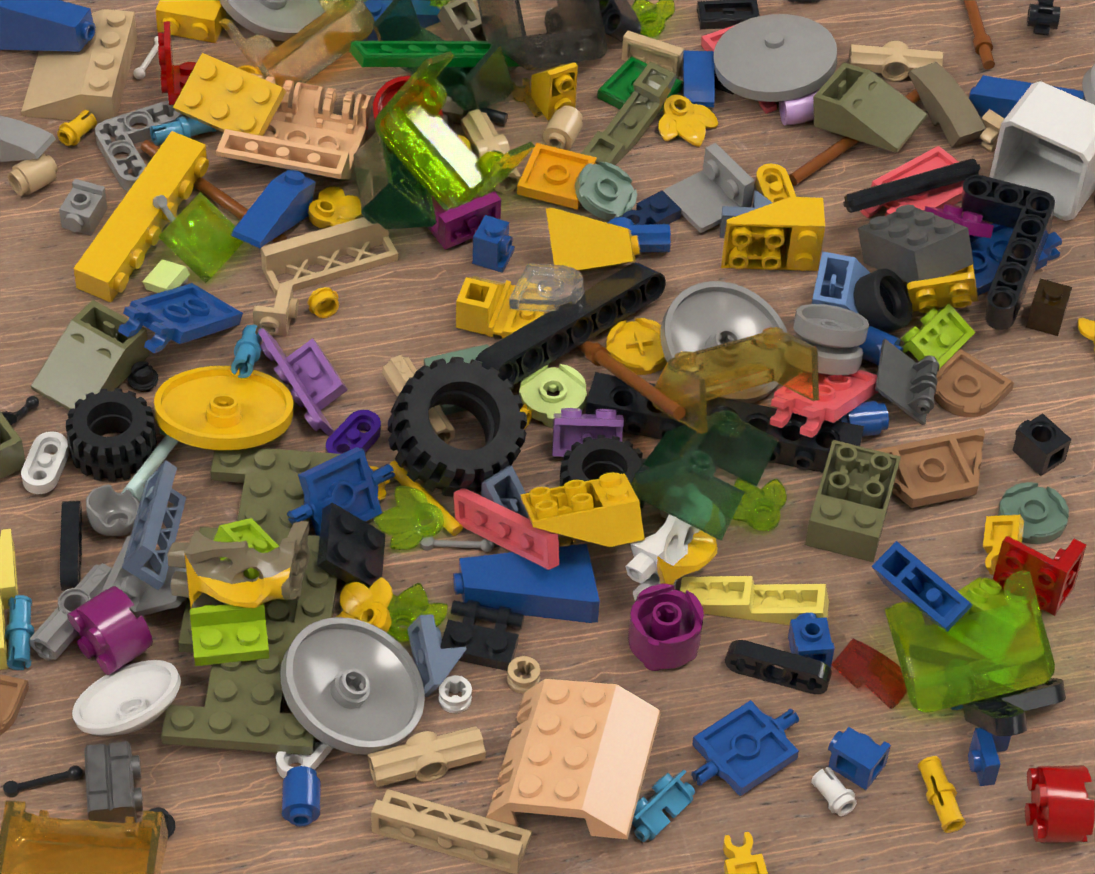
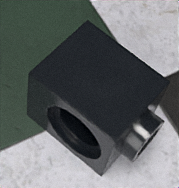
M1043 413L1033 420H1025L1019 425L1015 432L1016 438L1012 451L1040 476L1066 460L1071 438Z

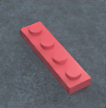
M466 488L453 492L455 519L463 528L548 570L559 565V540L557 533L534 528L530 519Z

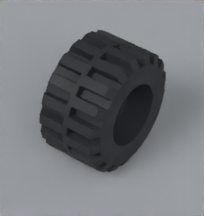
M106 388L100 389V393L97 394L93 392L86 394L85 400L79 399L75 402V408L69 410L68 419L66 420L70 457L73 459L75 467L81 468V473L86 476L93 474V478L99 481L103 478H108V482H116V478L121 477L123 480L131 478L130 474L137 473L155 450L157 444L153 411L150 406H147L146 400L142 397L136 398V393L132 391L123 393L122 389L115 388L114 391H107ZM108 433H122L113 437H103V435Z
M598 435L597 439H592L589 436L583 438L582 444L576 442L571 445V451L567 450L565 452L563 461H561L559 487L564 486L566 482L571 480L589 481L599 479L601 475L606 473H625L639 499L641 509L644 508L646 500L648 463L646 459H642L643 453L639 448L633 449V444L629 441L623 443L620 441V437L612 436V439L605 438V435Z

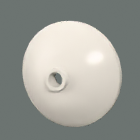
M161 660L141 661L121 667L111 675H105L94 682L80 695L73 707V719L81 731L96 736L122 735L140 730L155 721L174 701L181 684L180 675L174 665Z

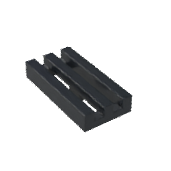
M757 0L697 1L696 10L698 20L700 21V29H725L750 18L760 16Z

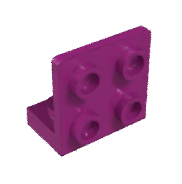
M466 182L415 203L414 212L446 250L472 239L485 215L501 219V198L495 191L480 197L472 186Z

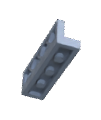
M166 460L145 483L122 565L123 569L157 590L165 583L169 567L168 551L176 540L186 501L185 496L172 489L177 467ZM168 501L174 504L173 507H167ZM162 523L166 526L165 529H161ZM157 544L161 550H155ZM147 560H149L155 572L143 566Z

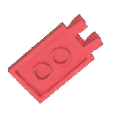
M937 146L873 180L871 187L958 163L959 161L940 146ZM964 181L860 210V212L867 218H870L882 206L888 209L885 216L896 212V209L903 205H914L921 210H925V206L943 209L944 204L955 205L962 201Z
M807 370L774 392L771 406L777 407V411L770 418V425L783 428L789 422L792 413L805 416L807 421L800 427V434L812 438L819 432L824 420L834 423L878 393L875 390L877 375L862 370L849 375H829Z

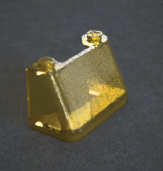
M6 801L0 831V874H160L169 834L163 812L143 811L142 820L138 823H135L134 817L127 816L125 823L50 818L47 810H40L39 817L35 814L27 813L26 802Z

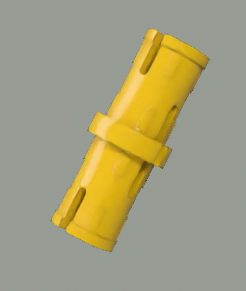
M930 756L921 760L917 766L928 790L926 793L927 800L930 805H934L942 830L946 833L958 831L965 826L966 821L955 799L957 791L954 785L948 782L941 759L938 756Z

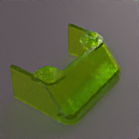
M451 51L426 59L382 109L375 120V129L380 138L446 211L468 203L477 197L484 196L506 179L535 147L532 142H528L507 151L505 154L497 150L486 152L478 159L440 117L438 113L446 104L447 93L436 77L454 57Z

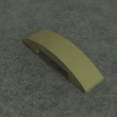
M650 61L633 83L634 92L604 132L597 131L581 154L597 157L596 164L608 162L616 165L636 145L657 116L677 78L676 74Z

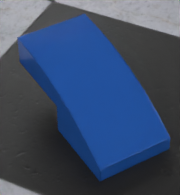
M684 50L682 64L683 96L688 98L692 104L714 107V51Z

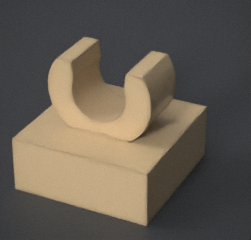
M990 109L982 117L986 129L980 135V139L983 140L981 147L992 152L996 148L1001 123L1005 118Z

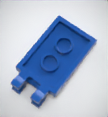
M992 223L991 225H994L991 238L969 235L978 296L990 290L1014 228ZM1056 232L1048 235L1035 270L1047 266L1048 260H1054L1060 256V252L1056 247L1062 244V239Z
M190 283L131 301L130 306L125 307L123 314L129 317V320L125 324L119 325L118 332L126 337H132L140 331L142 326H145L155 332V335L152 339L145 341L144 347L153 353H157L163 350L170 340L182 344L240 325L243 313Z

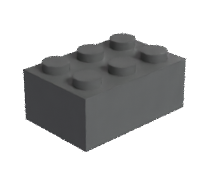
M914 205L900 206L896 209V212L887 216L872 218L868 224L858 228L864 264L876 269L887 268L895 272L906 282L944 277L974 264L967 227L954 223L952 220L936 216L932 212L918 209Z

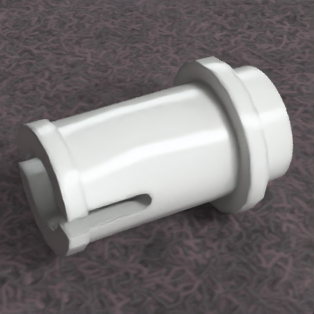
M826 767L825 771L821 769L813 776L811 783L828 801V808L832 813L844 816L855 808L857 804L855 793L851 789L844 787L831 768Z

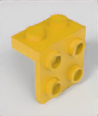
M973 264L944 277L913 281L907 284L913 312L927 313L933 307L938 310L948 303L954 308H964L970 306L972 302L979 301Z

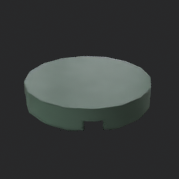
M599 162V164L593 165L592 163L587 164L579 173L575 182L576 195L582 206L594 216L604 220L622 217L625 212L632 210L638 195L636 188L633 189L631 185L632 179L618 166L608 162Z
M1026 482L1016 484L1006 490L999 504L998 516L1021 514L1024 520L1022 542L1043 544L1052 542L1062 535L1067 526L1069 508L1065 499L1055 489L1048 486L1045 489L1038 487V483Z

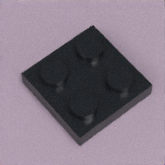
M330 503L322 510L317 566L348 584L359 582L370 588L383 574L386 534L336 504Z

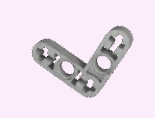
M169 101L160 102L104 120L95 127L97 146L120 186L126 191L130 190L146 167L134 144L151 139L150 126L174 122L177 117L183 116L173 108L174 105H169ZM135 123H144L147 125L146 127L141 129H135L131 127ZM109 134H110L112 137H115V141L112 142V143H111V138L109 137ZM121 152L129 154V156L124 159H117L114 157L115 154ZM132 168V173L135 177H133L131 174H128L129 169Z

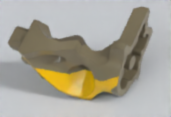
M300 521L293 523L288 537L282 539L280 546L268 553H261L253 548H249L247 541H213L204 537L199 531H194L189 543L173 542L167 555L168 566L186 568V572H174L171 579L172 595L189 598L190 608L219 603L245 608H257L261 604L275 599L299 600L301 597L302 580L310 559L308 547L309 522ZM219 557H227V558L224 559V560H220ZM253 568L259 571L260 575L255 579H248L244 576V571Z

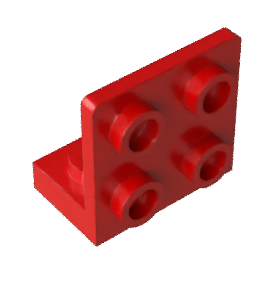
M170 21L164 22V32H158L162 94L168 93L169 105H174L196 63L184 62L180 65H173Z
M1006 536L1001 544L992 580L998 582L1005 592L1021 596L1029 600L1034 607L1055 616L1075 587L1087 545L1074 538L1066 550L1060 548L1054 559H1051Z

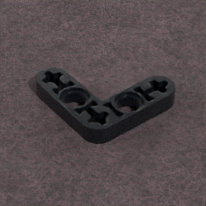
M1058 678L1043 679L968 697L962 701L965 720L996 736H1013L1027 731L1025 711L1064 701L1066 699L1064 682Z

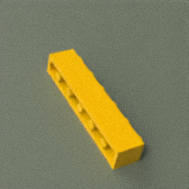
M170 132L73 268L77 289L110 303L118 292L122 293L125 290L134 269L141 267L146 252L151 245L157 244L162 229L167 222L170 223L164 212L153 205L154 197L164 195L167 199V207L174 217L176 216L178 206L183 199L187 200L189 198L194 183L199 177H203L208 170L209 160L206 154V144L176 132Z

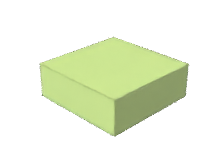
M162 259L142 282L146 290L160 293L180 287L190 273L186 266Z

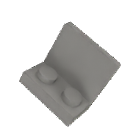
M714 143L705 148L702 171L664 189V192L682 209L681 214L699 232H704L720 224L722 206L751 207L755 180L721 147Z
M127 536L102 591L112 586L122 590L134 603V606L129 609L135 617L178 607L186 597L172 595L171 579L175 571L186 572V568L169 566L164 585L159 590L155 589L122 568L130 536ZM147 560L143 566L155 572L149 560Z

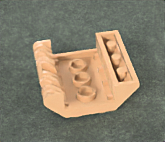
M253 74L264 79L263 75ZM268 76L266 78L267 81L276 84L274 77ZM286 80L283 85L286 94L264 135L260 136L225 129L216 150V156L332 178L350 179L367 136L373 97L372 95L358 93L356 101H354L355 93L347 91L343 99L342 115L333 114L336 89L328 87L325 94L323 86L297 82L294 90V82Z
M555 679L542 680L523 694L520 710L516 717V721L520 724L512 730L511 740L509 741L501 772L498 776V782L502 786L493 793L486 818L516 827L519 824L515 812L585 818L591 836L628 839L661 715L660 710L617 684Z

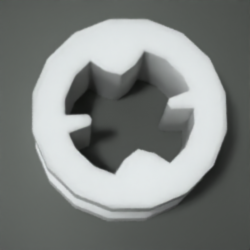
M456 675L445 678L439 686L440 706L449 713H461L467 710L472 701L470 682L466 678ZM459 691L462 692V697H459L458 695H453L452 697H449V692H452L453 694H456Z

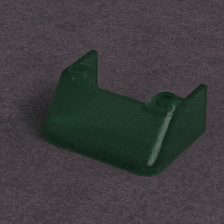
M393 0L373 23L378 41H445L420 26L411 0ZM496 42L475 67H400L415 77L425 79L437 90L445 92V95L452 97L456 104L465 111L470 109L480 110L504 101L514 90L501 46Z
M728 410L715 412L667 431L636 472L631 486L639 499L722 541L745 492L715 477L716 466L757 487L779 439L741 420L734 412Z

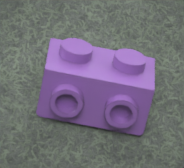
M562 408L561 413H554L552 456L564 457L567 450L571 451V445L576 442L582 444L583 438L589 436L592 439H597L598 435H605V438L612 439V436L620 437L622 442L623 416L616 415V410L596 409V414H582V409Z

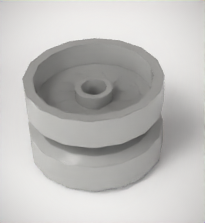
M825 304L802 305L796 309L793 328L797 333L790 338L788 358L794 364L807 370L829 375H849L860 370L863 351L859 345L866 341L869 328L867 319L851 310Z

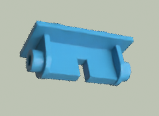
M682 770L673 777L666 773L651 787L655 793L648 800L644 796L638 799L632 824L636 828L634 831L636 837L642 842H645L647 839L653 840L671 822L661 811L663 808L674 818L693 801L695 789L691 784L687 782L683 784L680 780L686 773L685 770Z

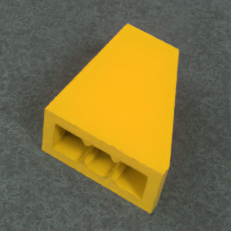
M546 208L555 274L561 275L631 264L636 262L635 255H640L638 236H632L630 229L556 208Z

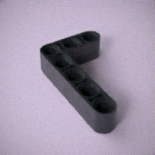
M972 175L966 178L963 183L961 204L963 212L977 213L983 216L982 220L1014 228L988 292L985 320L987 324L994 329L1004 330L1014 324L1052 228L1055 200L1050 193L983 175Z

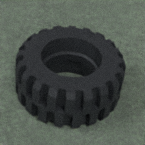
M452 357L449 363H446L445 359L441 358L432 361L430 367L422 366L415 372L413 377L408 379L391 409L392 415L388 420L387 430L392 433L388 439L390 449L398 451L395 460L399 467L406 466L409 469L407 476L414 482L417 479L425 483L423 488L431 492L438 488L442 490V495L450 497L454 496L453 492L462 488H466L474 493L476 490L481 492L482 482L507 466H511L521 452L520 448L525 443L527 433L524 428L527 425V416L525 412H520L524 405L520 395L514 396L511 392L514 388L508 379L505 381L501 380L498 377L500 372L493 367L489 370L481 367V361L472 359L470 363H465L462 357ZM446 404L466 409L480 422L485 434V446L474 450H462L448 445L434 432L429 420V409Z

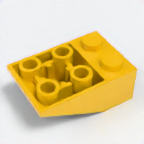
M789 197L727 219L721 268L818 271L825 232L823 198Z
M606 473L601 475L599 479L589 481L571 480L566 482L564 486L555 488L536 487L530 490L529 493L520 494L521 501L534 528L607 547L645 540L640 502L625 473Z

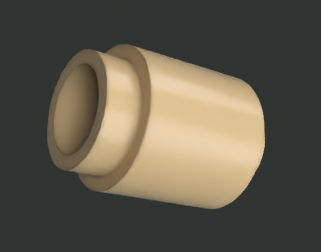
M563 106L561 109L556 110L543 133L544 142L548 146L570 150L582 129V114L572 106Z
M42 154L38 159L24 160L13 166L12 171L7 174L11 187L18 195L21 196L25 193L30 195L55 181L58 167L50 155Z

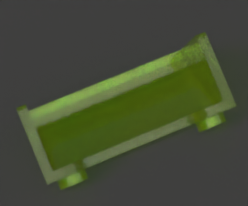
M1030 569L1015 572L1007 578L1004 585L1007 605L962 616L948 632L935 623L925 625L921 610L911 602H899L888 605L885 608L908 697L914 708L921 712H934L1041 685L1051 679L1055 671V662Z

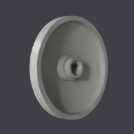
M219 0L226 12L246 29L260 36L282 41L301 40L317 34L327 24L335 4V0Z
M790 14L763 15L740 22L721 36L714 49L715 73L723 86L739 96L757 101H787L808 95L821 88L834 74L837 66V45L832 34L825 27L811 19Z
M722 281L695 284L682 291L673 300L663 317L660 338L665 359L677 378L693 392L755 403L771 394L788 371L790 359L788 358L790 339L783 321L763 298L745 287Z
M343 617L322 619L304 628L295 637L283 657L280 678L282 691L288 707L298 722L310 734L330 747L347 753L368 755L396 747L409 736L422 716L425 693L423 681L415 662L397 640L372 624Z

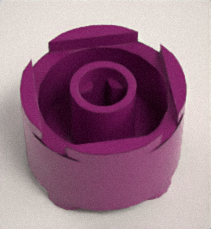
M670 584L653 585L639 593L630 612L628 643L633 654L643 662L647 669L659 671L661 669L677 668L697 657L704 617L703 607L698 598L688 590L684 593L676 590L675 585Z
M116 586L102 591L67 614L69 622L81 636L77 640L81 652L88 659L94 656L106 675H111L144 653L153 644L151 632L143 616L141 615L136 619L133 612L129 609L134 606V603Z

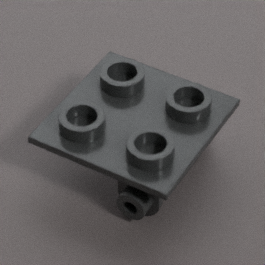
M883 339L875 390L921 425H925L927 414L934 408V394L936 393L938 381L936 375L940 365L937 359L930 355L925 356L924 359L916 363L888 340Z

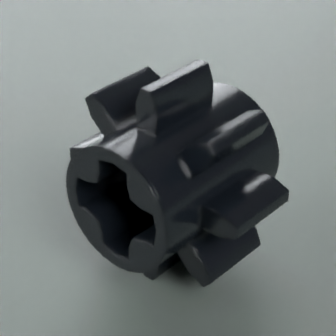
M1038 0L1037 4H1029L1027 26L1034 27L1033 34L1049 35L1050 29H1058L1061 9L1060 7L1053 6L1054 0Z

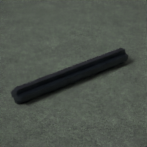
M968 159L844 196L845 201L843 205L848 212L854 213L964 181L972 175H979L981 167L975 159Z

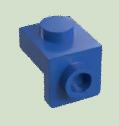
M975 728L968 752V763L971 772H976L980 786L995 785L1001 765L997 752L1008 749L1011 736H996L981 728Z

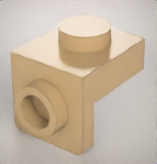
M279 283L274 308L254 306L253 325H257L256 333L260 328H264L270 335L287 336L291 318H297L299 299L293 298V284Z

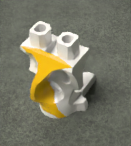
M656 478L652 482V492L658 499L661 516L666 518V521L655 534L646 537L645 540L630 543L634 558L625 567L628 576L640 583L633 591L635 601L639 593L650 586L657 584L676 586L678 578L700 570L717 554L716 536L726 526V518L721 508L711 498L702 493L694 482L690 481L685 487L660 478Z

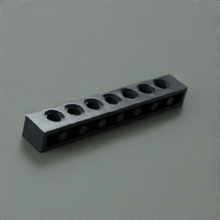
M595 372L586 401V414H596V409L616 410V415H622L624 419L623 432L632 435L661 439L666 442H675L695 446L700 449H709L729 453L734 456H743L763 460L768 463H778L821 473L824 472L832 441L836 440L860 446L864 426L840 421L832 423L824 420L819 432L811 438L800 434V427L807 421L805 416L792 413L789 422L783 428L770 425V418L775 415L776 408L650 383L685 408V416L680 420H676L618 377Z

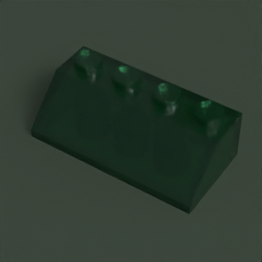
M378 129L353 155L362 215L370 223H378L386 230L433 227L437 221L426 167L383 131Z

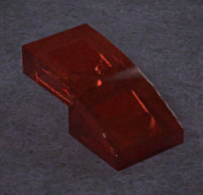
M854 638L849 641L831 663L854 687L859 689L862 685H865L890 709L898 705L917 681L894 661Z

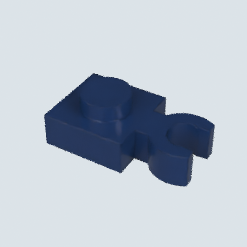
M662 190L638 202L636 210L627 211L622 217L630 219L634 225L670 224L681 218L682 209Z

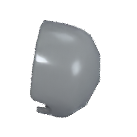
M109 484L95 488L86 497V511L89 524L96 532L105 536L126 535L132 532L140 502L132 496L129 490L120 494L115 492Z

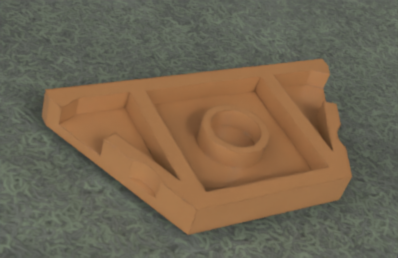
M983 428L876 449L877 451L901 456L892 492L911 508L976 495L979 486V472L985 431Z

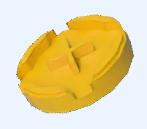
M635 318V321H621L610 329L606 338V349L609 351V355L637 375H649L658 372L668 364L661 346V325L658 322L646 318Z

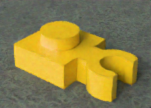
M1021 514L986 516L983 548L988 554L985 559V565L990 575H994L1004 538L1009 536L1022 543L1024 520Z
M744 832V846L742 847L734 846L730 836L725 835L723 852L729 858L724 861L723 868L725 874H768L763 855H751L753 837L749 832Z

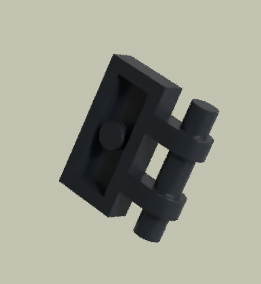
M454 600L451 614L464 618L462 622L448 619L440 648L466 647V651L458 661L507 671L509 663L514 659L519 641V634L507 632L508 626L522 629L524 615L513 613L511 608L500 606L499 609L480 606L478 601L468 600L465 603ZM476 620L496 623L494 629L475 625Z

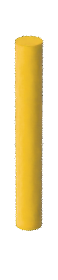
M392 461L389 464L394 470L392 471L395 473L394 478L452 536H456L462 531L463 526L420 483L411 480L407 476L408 472L403 467H399L396 461Z

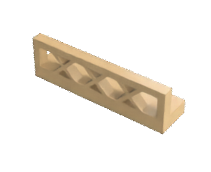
M383 211L262 246L261 260L262 270L275 296H277L279 282L276 275L283 273L295 275L292 280L282 283L293 284V291L397 261L398 252L389 238L388 219ZM382 244L387 251L378 255L368 252L370 248ZM345 255L356 257L354 262L347 264L337 261L339 257ZM314 264L325 266L323 271L316 273L307 270L310 265Z
M389 789L386 790L382 801L376 799L371 811L373 833L512 874H518L532 837V831Z

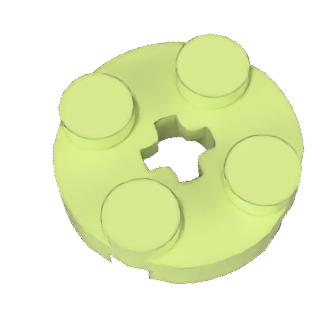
M559 364V368H548V365L521 380L519 395L523 404L527 405V409L532 411V418L542 421L547 427L553 428L554 413H561L562 408H578L583 411L586 406L587 392L585 379L577 370L568 365ZM548 390H549L550 392L559 391V395H558V396H549V395H547V392H546V391H548Z

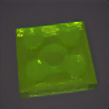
M201 192L192 199L158 236L205 283L215 275L244 242L232 236V231L236 226Z

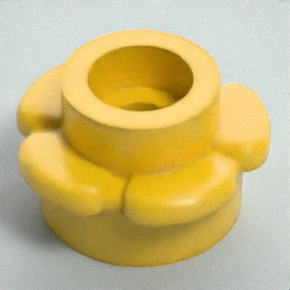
M329 287L318 288L313 291L307 301L309 311L319 318H328L334 315L339 308L337 292L332 291Z

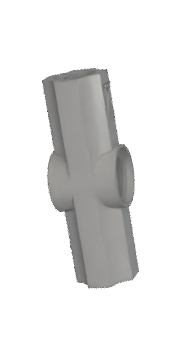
M103 563L95 565L75 588L67 589L60 594L58 607L29 639L30 646L40 657L47 661L51 659L56 660L76 636H80L79 632L69 622L67 614L101 593L112 570L111 567Z

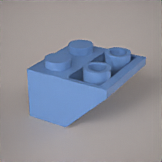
M822 252L812 304L837 306L858 313L854 298L855 284L861 277L870 272L855 257Z

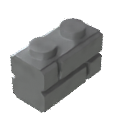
M127 741L109 743V745H87L84 748L87 812L90 829L97 831L111 829L112 827H134L137 824L136 811L143 810L142 788H134V779L141 778L139 755L132 756L131 746Z

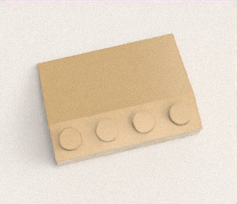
M109 9L93 12L92 17L96 26V33L80 52L39 51L21 110L22 116L73 120L83 110H88L89 114L85 118L92 113L97 123L116 117L137 43L135 12Z

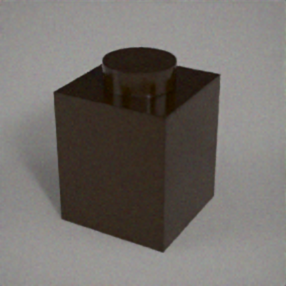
M1040 278L1026 328L1058 336L1072 287Z

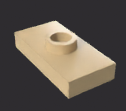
M627 30L623 36L621 60L627 61L632 56L647 64L651 61L675 73L677 78L682 72L684 48Z

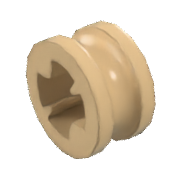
M527 656L513 659L509 663L507 670L509 687L517 693L524 694L527 690L540 682L541 670L539 663ZM525 671V675L529 672L530 678L523 679V675L517 677L518 672Z

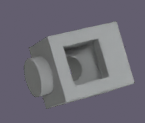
M74 179L72 182L73 188L59 209L61 227L92 236L107 211L105 187Z

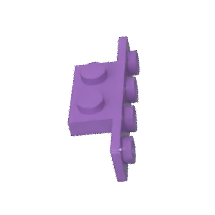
M262 328L258 331L264 341L260 345L261 349L271 361L276 360L278 366L274 368L276 373L285 384L290 382L293 389L290 390V393L301 408L305 406L308 410L304 417L315 431L321 428L330 437L334 430L321 410L348 390L313 338L286 357L277 341Z

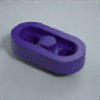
M358 410L350 414L327 439L326 453L343 454L355 447L364 449L366 453L381 435V420L379 416L370 410Z

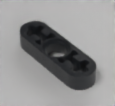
M62 501L60 539L61 591L75 588L81 581L83 528L81 501Z
M746 640L731 642L725 657L726 666L735 673L810 694L825 693L832 676L831 668L824 662Z

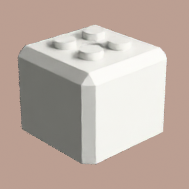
M1041 81L1031 84L1001 123L989 177L1048 192L1055 200L1053 216L1064 221L1074 219L1095 190V105Z

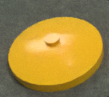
M231 366L199 367L181 372L169 378L158 388L154 397V417L158 426L167 435L187 445L210 450L247 449L268 443L278 438L288 429L293 419V397L283 383L257 370H253L252 374L247 378H239L240 368H238L237 373L234 375Z

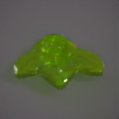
M647 0L634 1L632 9L641 23L640 35L654 38L665 30V22L675 12L673 0H659L656 4Z
M737 478L733 486L732 498L721 500L720 506L729 518L747 522L749 526L759 531H769L777 527L780 522V509L786 504L787 494L784 486L778 479L769 481L760 489L741 478Z
M407 486L395 487L394 495L397 507L388 509L374 517L377 527L382 532L392 535L390 547L395 550H409L416 547L423 538L438 534L444 525L442 511L437 506L428 503L422 491ZM424 519L433 520L430 524L421 525Z
M416 583L404 590L398 597L393 594L388 606L391 626L387 633L398 642L410 641L407 628L419 615L433 614L435 625L438 627L446 618L448 605L445 603L429 604L423 586L420 583Z

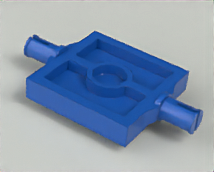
M355 447L298 474L304 494V505L288 511L287 516L290 517L288 520L293 525L295 522L310 518L316 536H320L322 510L330 503H334L366 522L382 514L378 500V484L394 478L395 473L392 472L394 470L391 465L386 464L373 471L368 465L364 449Z
M750 700L695 735L692 745L706 759L707 763L692 771L691 776L694 782L697 781V785L701 786L717 775L724 779L739 796H742L797 760L799 750L787 739L784 732L799 722L797 713H794L793 709H788V711L774 719L764 714Z

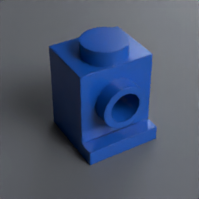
M487 215L484 216L473 236L472 264L504 272L515 250V246H512L513 237L509 236V222Z
M803 613L796 619L791 620L788 633L791 653L819 660L831 668L835 647L831 641L827 617L817 618L814 613Z
M848 727L844 733L838 731L831 740L828 750L831 751L828 767L864 790H867L886 766L891 745L884 741L880 746L868 735L858 733Z

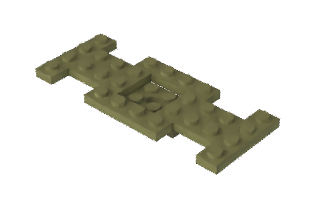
M256 447L240 450H214L210 471L211 480L244 483L237 521L252 518L280 546L282 539L288 537L292 528L287 512L304 505V494L298 474L341 454ZM308 518V519H306V520H304V521L309 522V530H310L311 519ZM200 527L199 532L204 537L214 540L218 528ZM308 532L310 559L302 580L300 599L271 600V604L265 606L270 658L212 664L205 707L170 705L165 712L161 734L162 744L272 753L281 751L286 752V754L298 755L313 754L315 737L298 722L293 714L281 713L284 694L281 686L280 671L286 650L295 637L308 625L322 619L333 618L338 578L317 566L320 536L309 535ZM189 598L186 600L178 644L179 652L194 653Z

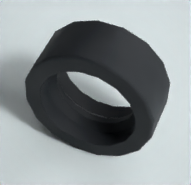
M887 268L878 269L861 277L856 282L854 289L855 304L858 313L868 320L869 326L889 334L908 325L912 318V303L908 289L895 272Z

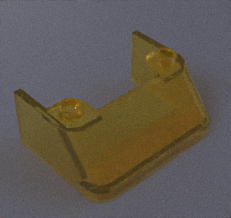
M318 0L325 12L301 29L299 33L293 35L276 48L267 36L256 34L245 40L231 20L223 18L219 21L249 63L258 70L260 75L264 76V80L268 76L274 77L276 85L283 87L286 80H291L294 82V90L297 82L306 83L348 52L351 42L362 41L368 37L375 25L372 14L362 0Z
M770 327L757 335L695 352L682 351L676 353L675 357L671 358L666 364L654 387L685 408V416L678 421L703 434L708 432L706 401L775 381L812 401L819 400L817 347L785 333L782 328ZM652 403L655 408H657V409L661 410L662 412L666 413L664 410H662V409L659 408L657 405H655L654 403Z

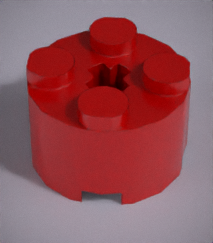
M1084 765L1038 766L1037 768L1028 769L1027 786L1028 790L1031 791V803L1025 804V820L1027 826H1033L1035 842H1088L1087 835L1093 834L1095 801L1088 798L1085 783H1091L1092 780L1088 769Z

